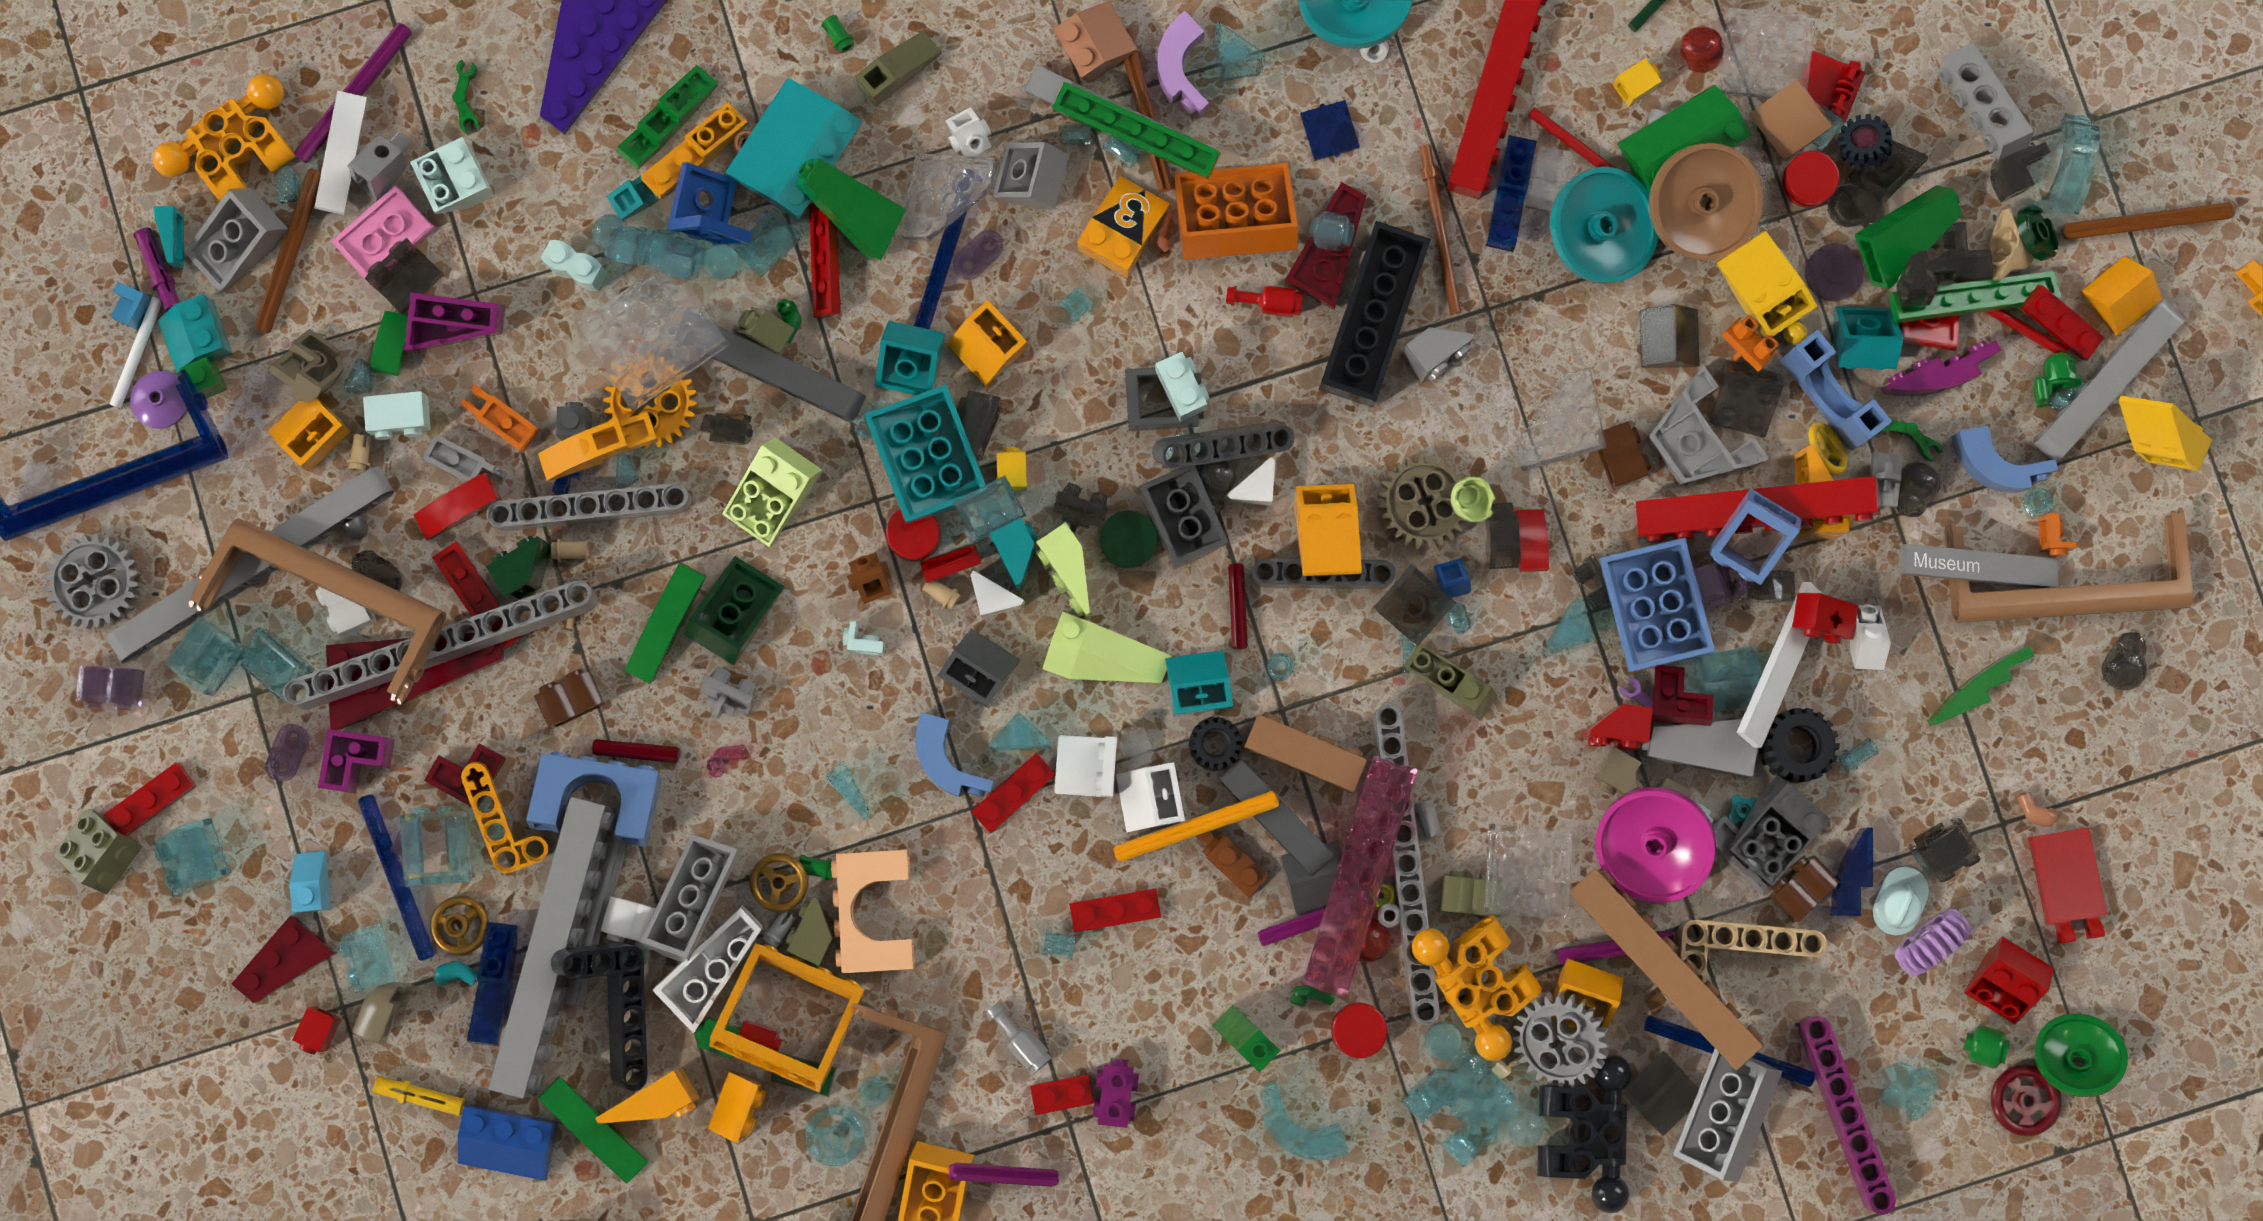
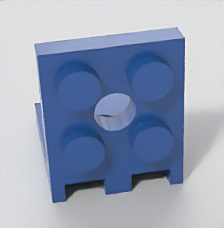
M688 162L682 163L668 223V231H678L687 234L689 238L711 242L716 247L749 244L753 233L728 224L737 185L736 180ZM702 191L709 198V203L706 207H703L699 202V194Z

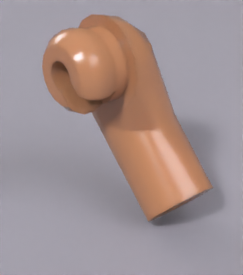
M2031 792L2017 796L2022 811L2029 822L2043 827H2050L2057 822L2058 812L2053 808L2047 809L2037 806Z

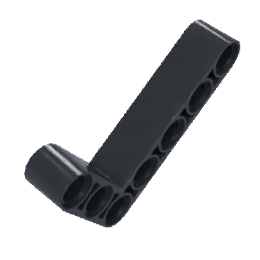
M623 942L558 950L551 958V968L554 973L575 980L607 976L611 1080L614 1084L630 1091L642 1089L648 1077L643 952L640 948ZM628 951V959L625 963H622V956ZM600 954V963L595 967L594 960ZM572 957V967L567 971L566 963ZM629 981V988L623 993V986L625 982ZM630 1010V1017L628 1021L624 1022V1015ZM631 1040V1047L625 1052V1045ZM632 1069V1076L626 1082V1075Z

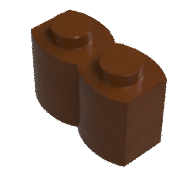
M1625 422L1594 434L1595 446L1613 490L1639 482L1649 476L1648 471L1651 470V465L1647 455L1641 454L1638 448L1641 440L1636 427L1631 428L1629 422Z
M575 670L565 676L566 681L558 685L555 682H550L539 688L540 693L536 694L534 698L548 728L554 729L605 705L589 671Z
M1802 856L1791 867L1794 872L1787 879L1782 876L1774 886H1771L1773 892L1769 898L1793 923L1801 921L1840 882L1816 856L1808 858Z

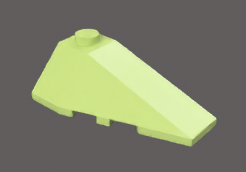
M1062 611L1042 669L1069 680L1162 683L1167 671L1165 658L1172 656Z

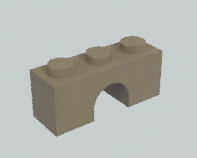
M1613 748L1607 755L1594 780L1600 783L1598 787L1612 796L1615 793L1622 796L1630 791L1640 789L1636 783L1635 776L1642 762L1618 748ZM1668 777L1663 778L1658 785L1660 788L1677 791L1688 798L1693 793Z

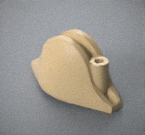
M2009 208L2001 211L1988 245L1987 260L1992 280L1994 281L2003 279L2008 273L2027 268L2034 258L2022 242L2018 232L2017 219Z

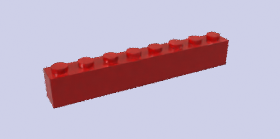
M1504 0L1446 190L1478 200L1482 191L1488 192L1493 177L1488 175L1490 165L1496 166L1501 151V149L1496 148L1499 138H1505L1509 122L1504 121L1507 111L1512 112L1517 99V96L1513 95L1515 84L1520 86L1526 70L1521 68L1523 58L1529 59L1534 44L1529 41L1531 32L1537 33L1542 16L1537 15L1539 6H1545L1547 0Z
M1875 476L1752 489L1802 518L1800 528L1812 527L1813 522L1825 521V525L1843 524V519L1855 518V522H1868L1874 520L1873 516L1881 515L1878 480ZM1750 489L1635 501L1638 536L1647 539V543L1664 542V537L1676 536V540L1681 538L1688 540L1693 539L1694 534L1705 533V537H1717ZM1748 513L1736 529L1735 534L1753 533V528L1764 527L1765 531L1778 530Z

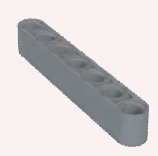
M2166 299L2160 300L2041 432L2033 444L2051 460L2056 459V462H2058L2180 327L2186 317Z
M671 483L497 501L488 507L486 517L491 525L501 531L679 514L690 508L692 497L682 485ZM675 492H682L684 495V499L679 505H671L670 497ZM649 494L654 495V504L649 508H642V498ZM620 497L625 498L624 508L620 511H613V501ZM590 500L595 501V511L591 514H584L583 506ZM565 503L567 506L566 513L561 517H555L554 509L556 506ZM536 506L538 509L537 516L532 520H527L525 512L529 507ZM507 509L509 513L507 520L503 523H498L496 520L498 512Z

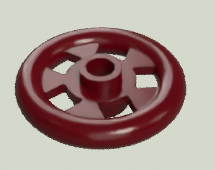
M2017 1065L2007 1069L1996 1079L1991 1090L1990 1101L1995 1118L2006 1130L2019 1136H2035L2047 1131L2056 1122L2061 1111L2062 1098L2060 1090L2048 1083L2038 1067L2033 1065ZM2021 1077H2032V1086H2021ZM2007 1086L2014 1089L2011 1101L2003 1099ZM2046 1088L2049 1101L2042 1103V1098L2038 1091ZM2026 1095L2031 1097V1104L2029 1106H2025L2023 1103V1098ZM2013 1108L2022 1115L2018 1122L2008 1116ZM2040 1109L2044 1117L2034 1123L2030 1115L2035 1114Z

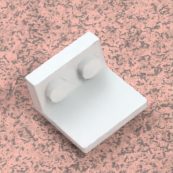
M1060 735L1057 748L1055 793L1113 798L1117 737L1105 736V738Z

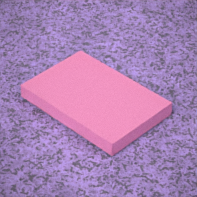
M395 185L331 242L368 284L372 285L436 228L405 193Z

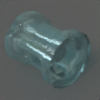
M1277 653L1267 662L1266 673L1274 681H1284L1293 672V661L1287 654ZM1274 661H1277L1279 664L1283 661L1286 663L1285 674L1273 671L1275 667Z
M1047 929L1043 955L1048 956L1049 953L1067 956V959L1072 960L1076 934L1071 933L1070 936L1055 934Z

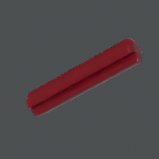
M1233 563L1228 566L1232 648L1240 650L1246 649L1248 646L1245 574L1243 564Z
M595 739L592 744V754L598 756L677 763L680 757V749L674 746Z

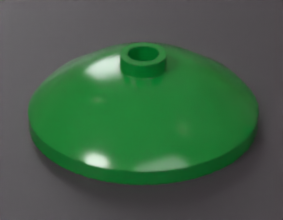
M2086 1014L2059 1016L2048 1022L2041 1029L2035 1042V1062L2042 1076L2053 1087L2072 1096L2095 1097L2103 1095L2114 1089L2121 1082L2127 1069L2128 1053L2123 1039L2112 1026L2094 1016ZM2073 1062H2080L2083 1066L2077 1067Z

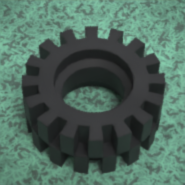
M1209 717L1199 722L1192 730L1189 739L1190 754L1198 765L1207 770L1218 771L1226 769L1239 757L1242 749V737L1239 734L1238 728L1231 721L1225 720L1222 717ZM1217 732L1225 737L1227 747L1222 754L1211 755L1205 750L1204 739L1208 734Z

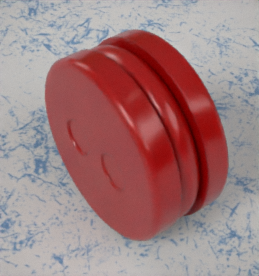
M1819 151L1803 152L1797 155L1785 168L1782 175L1783 191L1791 202L1800 207L1813 208L1820 206L1837 190L1840 180L1839 170L1836 163L1828 155Z
M899 509L888 521L886 538L890 548L898 557L906 561L917 562L925 560L935 553L941 541V529L935 516L905 523L902 512Z
M1361 1002L1350 1003L1342 1007L1335 1014L1331 1024V1036L1337 1048L1344 1054L1353 1058H1367L1376 1054L1383 1047L1387 1038V1024L1381 1012L1375 1007Z

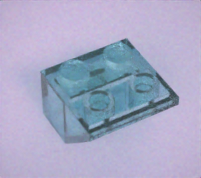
M199 615L165 664L179 678L202 694L214 697L248 648Z
M212 818L178 826L154 842L155 856L161 862L165 874V884L170 889L173 897L216 882L231 873Z

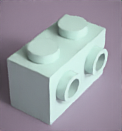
M1179 352L1155 364V371L1180 422L1207 409L1206 400L1210 399L1204 384L1198 385L1193 375L1197 373L1191 357L1185 358L1183 352Z
M422 391L363 397L365 431L375 436V439H392L393 434L404 433L406 437H417L422 435V431H431L429 399Z

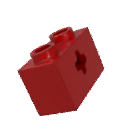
M1797 593L1792 627L1803 630V635L1807 637L1821 638L1822 636L1823 642L1840 644L1841 639L1853 640L1859 605L1822 593Z

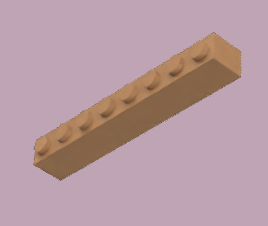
M1594 868L1569 891L1570 895L1724 1059L1738 1071L1763 1048V1045L1760 1043L1763 1037L1752 1025L1746 1028L1738 1020L1742 1015L1730 1002L1724 1005L1717 998L1720 991L1709 980L1703 983L1696 976L1700 970L1688 958L1682 961L1677 956L1675 951L1679 948L1668 936H1665L1663 939L1660 938L1654 931L1658 926L1646 913L1641 917L1633 909L1637 905L1626 892L1620 895L1612 887L1616 884L1615 880L1605 870L1599 873Z

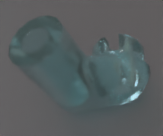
M1440 596L1435 609L1449 614L1453 630L1456 633H1466L1471 626V620L1466 607L1461 603Z

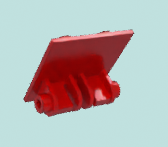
M1812 51L1800 81L1828 118L1845 124L1866 72L1860 69L1861 64L1857 61H1850L1849 64H1845Z

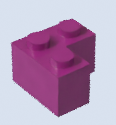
M328 729L318 788L356 794L361 765L390 769L395 739Z

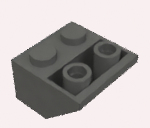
M971 628L953 650L938 676L989 709L1017 667L1020 659Z

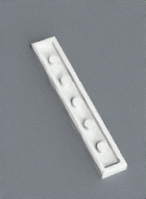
M1802 582L1798 593H1822L1811 582ZM1797 596L1737 730V733L1754 748H1762L1810 638L1803 635V630L1792 627Z

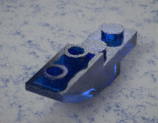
M1512 135L1508 136L1488 225L1489 230L1485 245L1487 247L1514 252L1516 248L1537 143L1535 140Z
M488 922L476 978L478 986L467 1036L468 1043L499 1046L503 1020H506L514 975L518 937L517 925Z

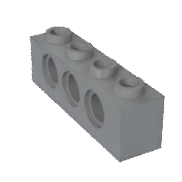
M1971 43L1944 56L1938 72L1939 78L1953 92L1956 104L1960 108L1963 107L1967 113L1972 128L1978 129L1987 150L1993 152L1996 158L2000 160L2029 146L2034 130L1975 44ZM1964 79H1970L1973 82H1967ZM1979 101H1985L1988 104H1982ZM1993 123H2000L2003 126H1996Z

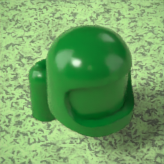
M2059 352L2046 358L2043 363L2044 377L2038 375L2034 380L2033 391L2036 407L2043 408L2049 405L2048 401L2051 399L2052 390L2070 389L2082 385V378L2080 375H2077L2076 360L2072 355Z

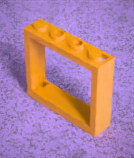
M755 943L713 1029L709 1046L820 1093L855 1017L856 1009L852 1007L853 1003L861 1004L865 989L861 988L860 984L854 980H843L833 976V973L826 968L817 967L816 969L809 966L800 957L793 955L788 957L779 953L778 949L771 945L763 944L762 946ZM758 961L850 1000L818 1069L725 1030Z

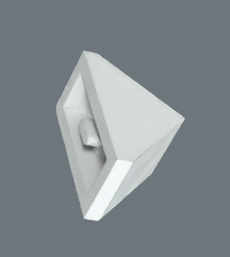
M1270 457L1229 492L1226 499L1230 503L1271 506L1273 501L1275 460Z
M973 570L971 579L982 618L1023 607L1025 604L1023 599Z

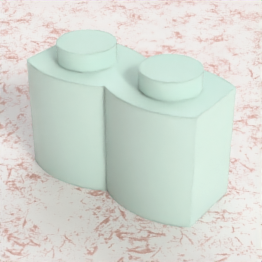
M550 240L541 256L543 262L553 273L563 278H572L580 287L589 291H598L608 274L594 257L585 253H576L570 245L563 241Z

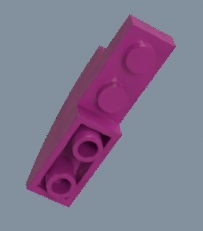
M1983 340L1970 347L1969 351L1971 354L1961 358L1960 354H1957L1942 362L1940 357L1933 361H1930L1927 357L1913 365L1915 369L1913 372L1905 375L1904 371H1901L1888 378L1890 384L1882 390L1886 395L1920 396L1958 387L1981 375L1982 372L1977 364L2001 351V348L1996 340L1989 344H1986Z

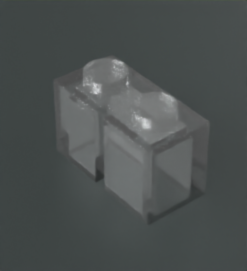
M1539 146L1534 159L1531 174L1533 179L1529 184L1525 208L1551 213L1557 194L1568 179L1575 175L1577 163L1572 162L1574 152Z

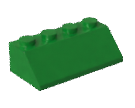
M1712 85L1665 115L1617 142L1634 177L1646 187L1650 194L1657 172L1664 162L1677 151L1700 143H1716L1732 148L1752 135L1739 109L1716 85Z

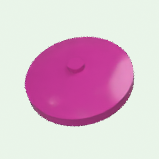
M1646 787L1622 795L1605 811L1596 833V854L1602 871L1605 870L1615 880L1616 884L1614 886L1620 891L1626 892L1630 897L1644 902L1668 903L1692 894L1707 879L1716 855L1715 833L1705 812L1687 796L1667 788Z

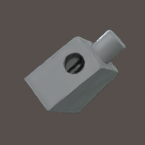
M400 132L390 142L382 136H377L348 164L355 186L373 200L378 201L390 190L405 171L407 165L403 153L411 145L410 140Z

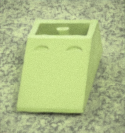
M774 437L760 447L722 515L770 547L808 495L822 469Z
M1065 522L1036 542L1038 550L1035 553L1045 570L1051 568L1053 571L1052 580L1061 594L1067 591L1071 597L1068 600L1069 605L1076 616L1079 618L1083 615L1086 621L1090 619L1083 549Z

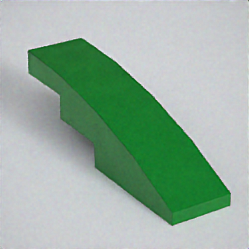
M698 65L693 67L658 99L657 106L637 123V129L617 146V153L639 170L698 110L718 86V82Z
M681 562L678 564L655 606L624 671L648 684L654 681L664 657L669 654L680 628L684 626L706 575Z
M2031 647L2021 648L1993 662L1969 678L1927 720L1929 725L1939 724L1990 702L1991 699L1987 690L2013 679L2008 668L2035 657Z
M560 1075L538 1096V1099L626 1184L648 1163L647 1158L625 1139V1136L611 1123L598 1124L595 1118L602 1113Z

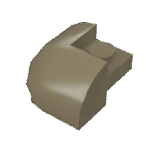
M309 329L291 343L290 350L271 364L269 373L293 388L291 397L299 401L310 402L331 388L343 373L344 368L340 358L341 352L329 341Z
M389 982L374 988L364 1000L352 1032L378 1044L386 1043L396 1015L405 1013L415 985L405 982Z

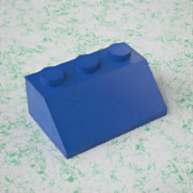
M474 1104L464 1106L458 1132V1164L546 1181L559 1121Z

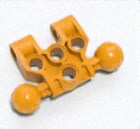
M270 74L254 76L248 83L245 96L238 101L232 97L215 110L206 112L200 121L186 130L188 137L179 143L168 141L159 144L153 151L152 158L156 171L168 178L181 176L189 168L190 157L197 152L195 170L216 198L221 201L229 189L248 188L238 175L236 167L247 162L252 154L256 153L272 173L290 162L296 156L275 126L267 118L249 115L257 108L270 110L278 107L284 96V87L281 81ZM218 120H224L223 128L214 132V123ZM258 126H264V134L255 138L253 136L254 130ZM235 143H241L240 151L237 154L231 155V146ZM217 159L218 165L216 169L207 172L206 166L208 162Z
M1489 916L1481 920L1454 940L1451 961L1447 957L1450 947L1448 939L1440 930L1426 928L1419 931L1413 938V955L1421 964L1433 966L1437 972L1434 980L1443 992L1445 1000L1453 1007L1466 1028H1474L1477 1033L1474 1042L1477 1053L1488 1061H1499L1506 1058L1512 1047L1510 1033L1501 1025L1491 1024L1488 1017L1493 1013L1512 1017L1541 993L1542 987L1525 963L1513 967L1503 975L1494 966V958L1511 943L1510 938L1497 918ZM1469 947H1472L1473 954L1467 960L1466 951ZM1487 971L1488 979L1482 984V974ZM1464 988L1466 991L1465 998L1459 1001V992ZM1503 994V1004L1498 1007L1497 1000Z

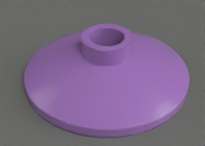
M154 371L144 375L136 382L131 392L130 405L135 417L144 425L158 429L167 428L176 424L185 415L189 405V393L184 382L176 375L166 371ZM155 393H159L160 400L153 403L152 396Z

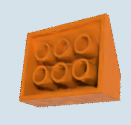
M1288 162L1213 169L1209 180L1190 171L1174 173L1183 260L1298 250V223Z

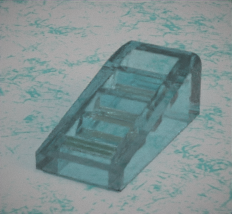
M844 761L840 762L826 775V779L864 820H869L872 817L871 811L848 766Z

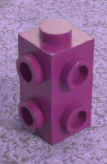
M1111 1058L1110 1064L1104 1063V1070L1098 1069L1096 1087L1102 1089L1100 1100L1094 1099L1093 1117L1098 1118V1125L1127 1128L1128 1121H1134L1136 1104L1130 1103L1131 1091L1137 1092L1139 1074L1133 1073L1134 1066H1128V1060Z

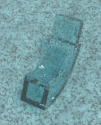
M2065 113L2061 121L2063 136L2062 156L2058 171L2048 192L2050 210L2079 215L2087 197L2097 163L2100 126H2095L2093 119L2084 115Z
M1276 1081L1263 1083L1265 1090L1261 1091L1260 1095L1265 1109L1271 1108L1272 1112L1262 1115L1261 1118L1270 1135L1280 1146L1298 1157L1310 1160H1330L1349 1154L1338 1123L1315 1130L1298 1127L1286 1115Z

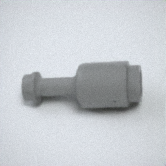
M999 1002L996 1003L985 1015L989 1018L990 1022L995 1020L1009 1036L1008 1050L1026 1070L1030 1069L1035 1074L1052 1059L1048 1054L1049 1050L1029 1028L1018 1029L1003 1013L1005 1007L1001 1006Z

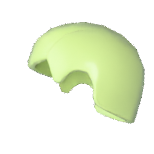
M1465 477L1453 487L1450 501L1454 512L1462 519L1469 522H1483L1493 514L1491 507L1495 500V495L1488 482L1481 477Z

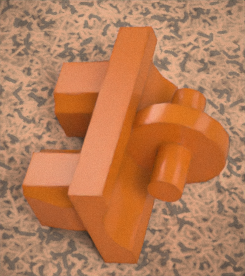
M1751 316L1743 319L1739 317L1721 336L1736 351L1731 357L1732 360L1736 362L1742 356L1759 372L1777 354L1775 350L1778 347V342L1772 336L1767 335L1762 339L1755 332L1758 328V323Z

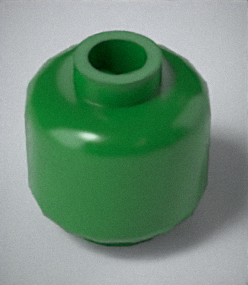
M1980 1025L1976 1027L1974 1034L1967 1033L1963 1049L1969 1051L1968 1058L1970 1062L1989 1068H1997L2000 1063L2005 1064L2010 1041L2006 1040V1034L2003 1031Z

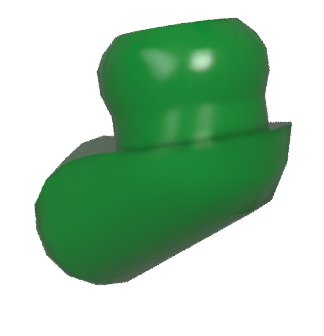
M782 299L777 304V311L780 313L783 321L794 328L793 333L786 342L791 344L802 323V318L797 305L793 301Z
M1316 984L1296 986L1291 991L1293 994L1290 1002L1303 1007L1306 1005V999L1310 998L1332 1005L1336 992Z

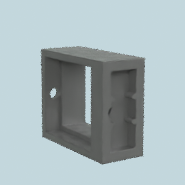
M1155 367L1125 369L1129 431L1198 427L1199 419H1204V411L1182 422L1179 421L1177 416L1140 419L1137 379L1159 377ZM1201 373L1193 374L1198 385L1201 384Z

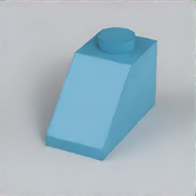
M326 851L295 854L289 883L292 913L331 910Z

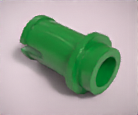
M837 15L829 16L822 22L821 26L834 43L833 48L835 51L845 53L854 46V37L846 32Z
M801 855L799 860L802 861L801 864L807 875L820 877L825 882L828 879H834L832 878L831 871L832 859L821 860Z

